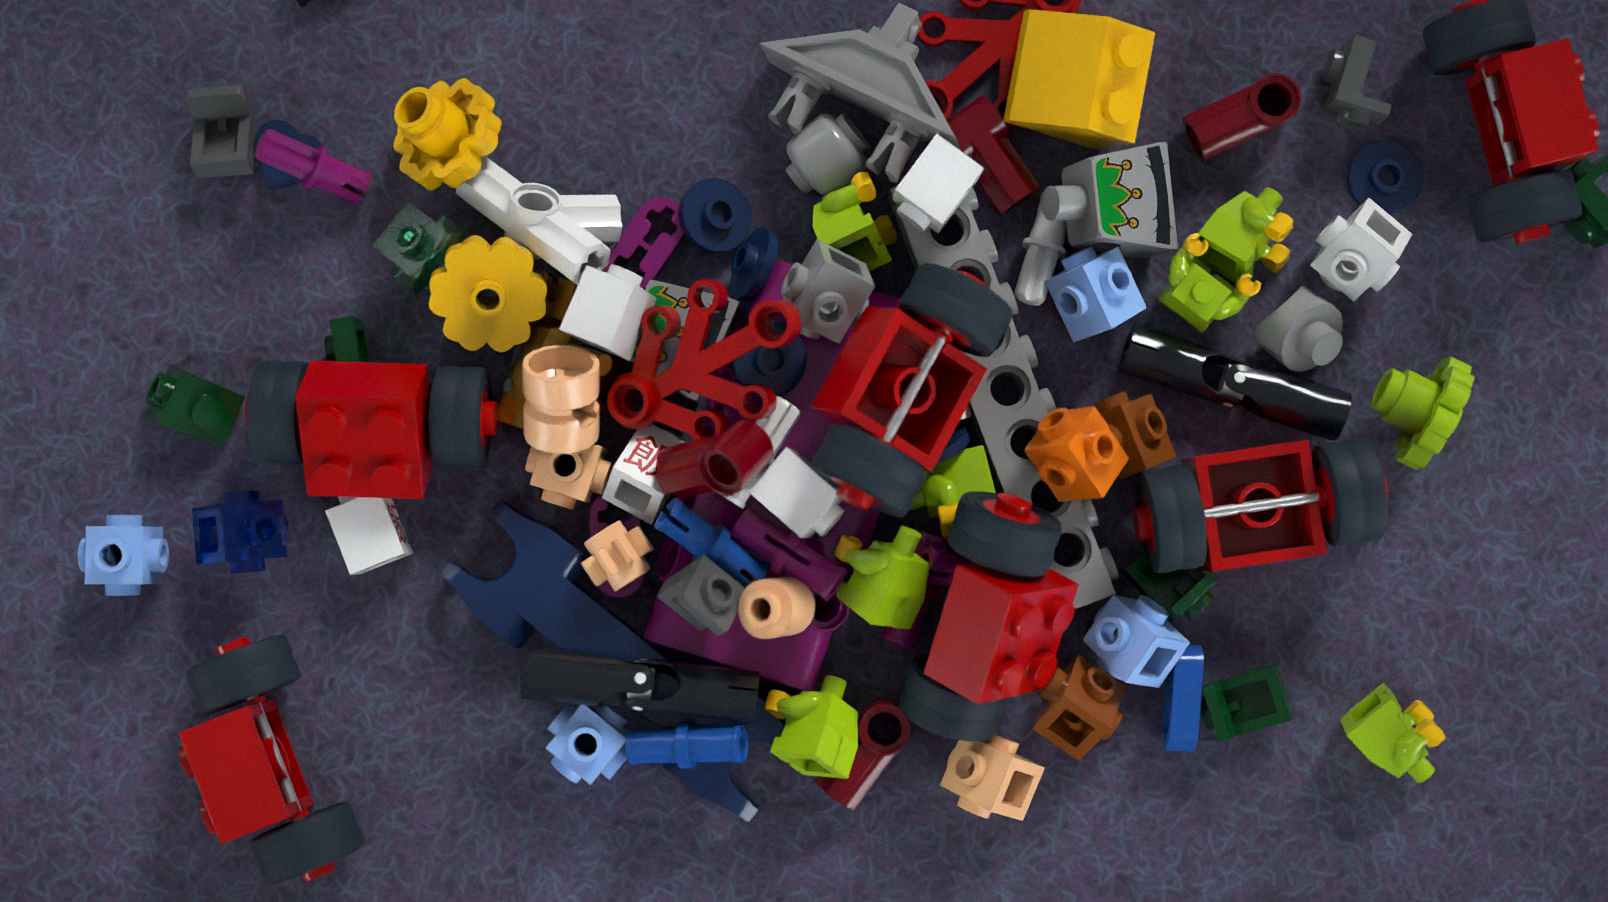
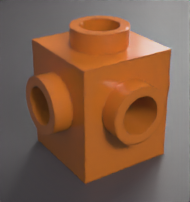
M1095 406L1076 409L1058 408L1051 411L1041 419L1038 424V431L1024 449L1038 470L1041 479L1048 485L1059 502L1103 498L1129 460V457Z

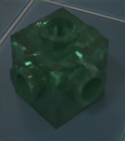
M408 201L372 246L397 265L390 275L418 296L424 287L430 291L429 283L432 273L436 269L446 267L445 257L447 249L452 245L460 243L467 233L441 212L433 221Z

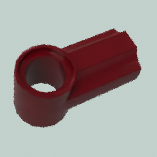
M1272 73L1264 75L1253 85L1184 116L1182 121L1195 153L1202 162H1205L1260 135L1278 130L1293 118L1300 108V89L1295 81L1287 75ZM1269 91L1278 95L1283 104L1282 114L1279 116L1265 114L1258 105V93Z
M985 96L979 97L946 120L956 137L960 151L984 168L976 183L998 216L1008 212L1040 189V185L1008 140L1010 133L1001 115Z
M747 420L737 421L724 433L664 449L657 456L658 472L655 478L664 494L671 493L679 499L712 491L723 496H732L738 493L770 463L774 447L770 437L760 426Z
M880 697L871 700L863 707L858 718V748L848 779L816 776L814 779V783L827 795L853 811L895 753L906 746L910 737V722L901 712L899 702L891 698ZM889 712L895 715L900 721L898 733L889 739L874 737L869 732L868 723L875 714Z

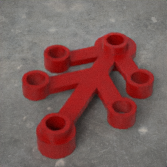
M959 0L964 8L971 11L981 10L988 5L987 3L1023 6L1024 8L1009 21L948 18L938 11L925 13L919 19L922 26L917 34L918 39L925 46L939 47L946 41L983 43L942 81H925L934 99L939 103L940 110L945 119L947 120L951 115L953 101L999 60L998 98L993 105L998 111L999 105L1007 102L1024 11L1032 9L1077 13L1082 0H1064L1058 6H1050L1045 0H981L978 2ZM930 20L940 22L944 27V34L939 38H929L923 31V26L926 22ZM1005 122L1008 129L1017 127V125Z
M698 280L691 285L688 291L687 299L690 307L672 367L656 375L664 340L672 339L678 334L681 327V319L678 312L670 306H652L643 313L641 318L643 334L632 372L618 377L607 396L609 412L622 426L629 429H642L649 427L657 421L691 434L693 440L709 437L703 430V422L706 417L712 419L715 424L714 435L724 433L729 428V422L727 417L719 410L709 409L694 412L665 399L682 389L738 409L745 419L760 420L768 418L773 414L777 405L776 395L770 387L764 384L744 386L712 373L762 346L777 348L792 344L801 331L802 322L800 314L796 307L788 301H763L752 310L748 326L703 350L712 316L725 308L728 294L725 286L717 280ZM705 287H709L714 294V301L710 307H706L701 299V294ZM779 312L787 320V328L783 334H779L773 325L774 318ZM659 313H662L667 321V326L663 333H660L655 326V319ZM637 390L643 396V408L641 410L636 408L633 402V396ZM754 392L759 393L763 399V407L759 413L755 412L750 405V397Z

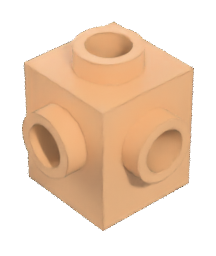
M596 444L582 451L566 454L548 453L531 446L525 471L533 473L530 485L544 489L540 500L573 510L576 500L591 503L594 493L601 495L604 493L611 473L612 462L605 460L608 449ZM563 455H571L576 461V469L571 475L563 477L556 470L557 460Z
M996 733L991 739L985 741L971 742L958 740L956 747L948 758L947 769L940 786L959 795L960 798L957 806L977 816L989 819L991 812L1023 821L1045 767L1016 754L1019 743Z

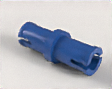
M679 498L671 500L666 505V508L671 511L670 515L682 524L676 522L663 511L659 514L655 522V529L665 533L693 554V561L705 555L744 588L752 583L751 580L753 578L742 569H745L758 580L765 578L768 571L767 563L760 561L730 539L731 531L723 525H711L684 505L683 501Z
M680 722L676 728H630L626 736V756L630 765H639L640 763H677L681 769H693L697 763L735 761L736 763H742L746 761L748 754V736L744 725H736L734 727H696L694 722Z

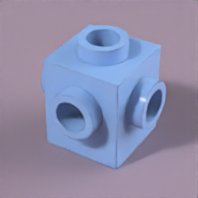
M1092 246L1080 250L1061 260L1065 270L1045 281L1073 343L1113 329L1147 308L1118 246L1097 255Z
M106 515V526H86V538L80 541L78 547V565L80 570L85 572V584H105V596L141 595V584L162 583V573L166 571L169 562V547L167 540L163 538V527L142 526V515ZM118 547L121 549V552H122V559H121V561L119 562V564H118Z
M1113 594L1110 600L1098 610L1094 618V624L1083 638V641L1099 656L1096 660L1097 664L1108 671L1114 678L1129 684L1156 688L1161 686L1190 644L1166 620L1169 616L1168 611L1158 602L1144 595L1134 599Z
M568 703L547 728L555 735L546 747L547 750L555 755L550 761L551 764L563 776L576 784L583 778L591 785L600 773L610 780L627 759L626 748L623 745L626 743L628 732L624 725L628 722V719L613 705L602 707L580 705L577 709L574 705ZM588 733L596 739L597 748L594 753L585 754L576 746V740L580 734Z

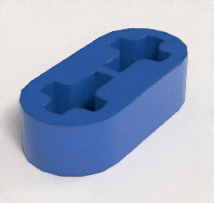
M1189 644L1165 679L1161 745L1164 751L1187 753L1195 751L1199 733L1204 668L1201 645Z

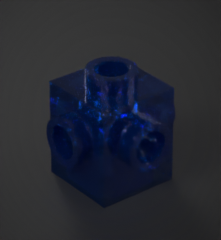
M259 491L225 493L224 503L192 508L196 565L230 563V574L265 571V559L288 557L286 543L289 538V524L284 516L283 500L260 501Z

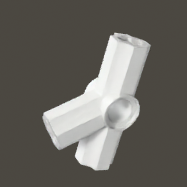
M486 156L481 157L482 165L479 173L456 188L458 196L505 231L504 237L511 238L518 246L530 250L534 259L542 258L576 285L579 284L586 265L601 271L608 266L611 249L606 245H614V242L620 241L622 231L621 205L616 195H559L554 189L546 185L521 183Z

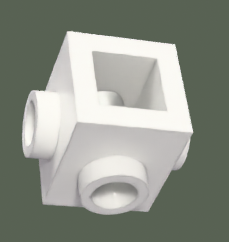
M1368 198L1347 220L1337 215L1323 229L1315 240L1322 247L1310 266L1319 272L1321 279L1326 285L1336 291H1341L1354 302L1369 287L1378 292L1391 280L1400 268L1396 261L1399 259L1412 233Z

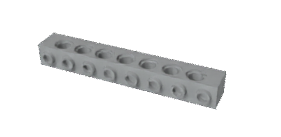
M897 186L890 188L888 199L915 271L923 263H932L955 271L970 272L983 281L990 290L1000 296L1011 307L1013 315L1018 314V306L1008 282L999 284L992 263L997 262L999 258L992 236L988 229L979 232L972 211L979 208L973 187L949 218L950 221L958 226L961 233L960 241L951 246L937 243L931 235L929 226L922 232L903 220L896 212L900 205L892 200ZM1011 319L1007 329L1001 335L998 349L989 357H979L965 353L987 368L969 402L972 423L980 444L984 445L989 468L999 494L1015 495L1032 504L1031 490L1042 479L1030 459H1022L1012 451L1010 440L1013 432L1018 428H1027L1036 434L1041 419L1051 411L1056 410V406L1048 388L1039 390L1031 369L1038 366V359L1030 338L1027 334L1019 337L1013 319ZM1008 376L1016 381L1020 394L1014 405L1004 406L993 399L990 386L995 377ZM1091 500L1058 502L1056 508L1049 513L1060 521L1062 525L1061 534H1069L1077 541L1079 554L1071 565L1065 567L1059 565L1053 559L1049 569L1079 584L1073 601L1075 609L1113 594L1115 595L1116 593L1111 581L1119 579L1118 571L1107 547L1099 549L1091 528L1098 526L1099 523Z

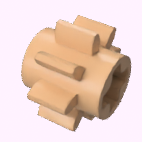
M619 520L584 543L591 557L581 562V565L595 586H599L607 580L613 590L617 592L652 569L644 556L653 551L654 548L640 526L628 532Z

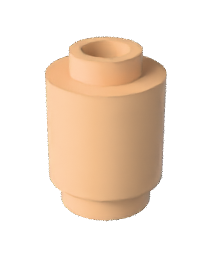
M793 577L754 581L744 589L738 603L739 618L743 627L751 635L761 639L798 634L809 626L815 612V600L812 592L806 584Z

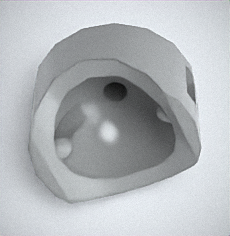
M1301 286L1285 303L1255 326L1254 334L1256 343L1266 353L1288 369L1303 372L1313 369L1317 365H1326L1339 354L1343 343L1341 336L1343 320L1341 312L1333 304L1308 287Z

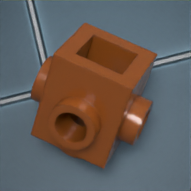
M1126 391L1094 403V406L1129 457V460L1115 481L1176 457L1167 434L1165 418L1156 407L1152 394L1130 401Z
M1078 654L1063 671L1057 667L1052 679L1046 684L1045 689L1038 690L1037 695L1043 701L1032 729L1080 761L1100 739L1103 741L1107 740L1118 727L1123 717V712L1118 710L1125 686L1114 679L1108 671L1095 666Z

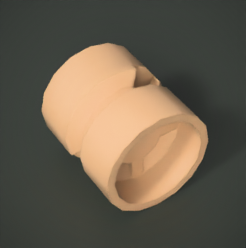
M567 345L542 347L525 356L522 363L523 394L526 398L523 407V428L526 442L535 449L559 454L579 452L591 447L598 441L600 406L596 399L600 391V362L597 356L586 349Z

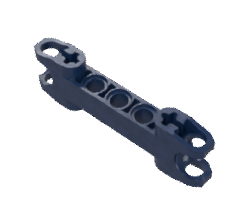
M499 500L489 513L495 517L496 522L507 530L515 542L516 559L511 570L498 580L484 581L475 577L456 561H450L440 573L463 598L477 619L518 649L523 647L537 629L562 650L605 654L620 659L624 663L640 659L675 662L654 644L650 646L634 633L635 629L612 610H605L591 599L590 596L592 594L576 582V579L584 571L581 562L589 558L586 553L555 528L526 516L504 500ZM655 672L654 684L656 686V694L652 700L659 701L672 697L677 692L680 686L679 683L667 674ZM759 692L754 723L638 710L659 728H676L680 722H694L696 727H734L736 725H744L747 731L748 743L763 741L772 745L775 737H781L786 725L783 719L776 718L764 709L767 699ZM731 761L697 763L693 769H681L677 763H660L672 776L697 796L726 808L747 822L759 810V805L742 792L732 780L730 774Z

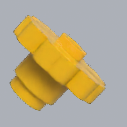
M466 78L459 79L451 87L444 81H438L429 89L415 87L404 93L397 102L394 111V119L398 125V134L395 137L393 148L402 155L399 164L400 170L415 182L431 191L438 188L442 183L454 189L462 185L466 180L476 176L481 169V157L492 153L498 144V134L502 121L492 112L495 106L494 98Z
M477 235L470 236L463 243L452 245L447 249L445 257L446 267L436 269L430 278L431 295L429 308L434 314L445 317L443 332L448 339L459 342L463 348L469 351L478 350L487 342L492 349L500 353L506 352L514 345L522 344L529 339L531 334L530 321H536L545 316L547 294L546 278L542 274L533 272L534 258L531 251L518 246L515 241L508 237L499 238L490 246L485 239ZM492 289L498 295L486 296L481 294L480 291Z

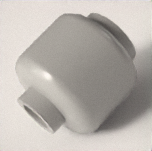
M821 113L808 123L800 134L794 135L787 143L786 150L792 163L786 168V172L796 186L805 194L815 189L819 194L826 196L830 192L848 186L857 173L864 172L867 169L865 163L868 158L865 152L871 146L861 131L845 114L842 113L836 118L831 114Z

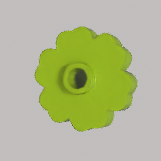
M1448 356L1446 359H1441L1433 374H1428L1426 377L1409 369L1400 372L1394 368H1389L1374 390L1370 401V409L1380 413V420L1399 429L1393 445V449L1396 450L1394 460L1414 470L1424 469L1433 454H1438L1442 450L1447 439L1458 426L1463 408L1470 397L1471 387L1474 382V376L1470 375L1472 366L1452 356Z

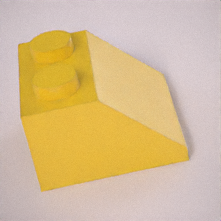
M1032 9L1024 11L1003 121L1090 148L1106 149L1135 144L1155 32L1109 16Z

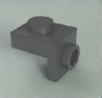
M1356 34L1342 46L1341 50L1334 48L1330 53L1322 77L1323 81L1331 83L1323 110L1337 114L1335 121L1342 126L1356 130H1367L1369 125L1377 126L1388 118L1392 105L1361 95L1377 41Z
M217 85L207 88L188 89L186 92V103L194 118L190 166L196 178L253 174L256 122L254 112L243 87L239 85Z
M702 555L667 578L657 597L699 631L709 628L716 635H721L729 630L738 612L739 599L745 588L708 557Z

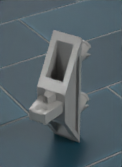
M898 3L882 29L873 26L868 33L857 29L759 43L770 64L793 76L775 108L768 115L769 119L780 128L787 121L792 133L795 135L797 133L800 134L803 129L802 127L822 94H831L867 111L890 124L865 165L876 175H879L886 166L885 172L890 182L897 183L900 179V174L919 141L927 140L931 142L934 136L938 134L959 149L954 133L914 63L919 49L913 42L922 26L916 10Z

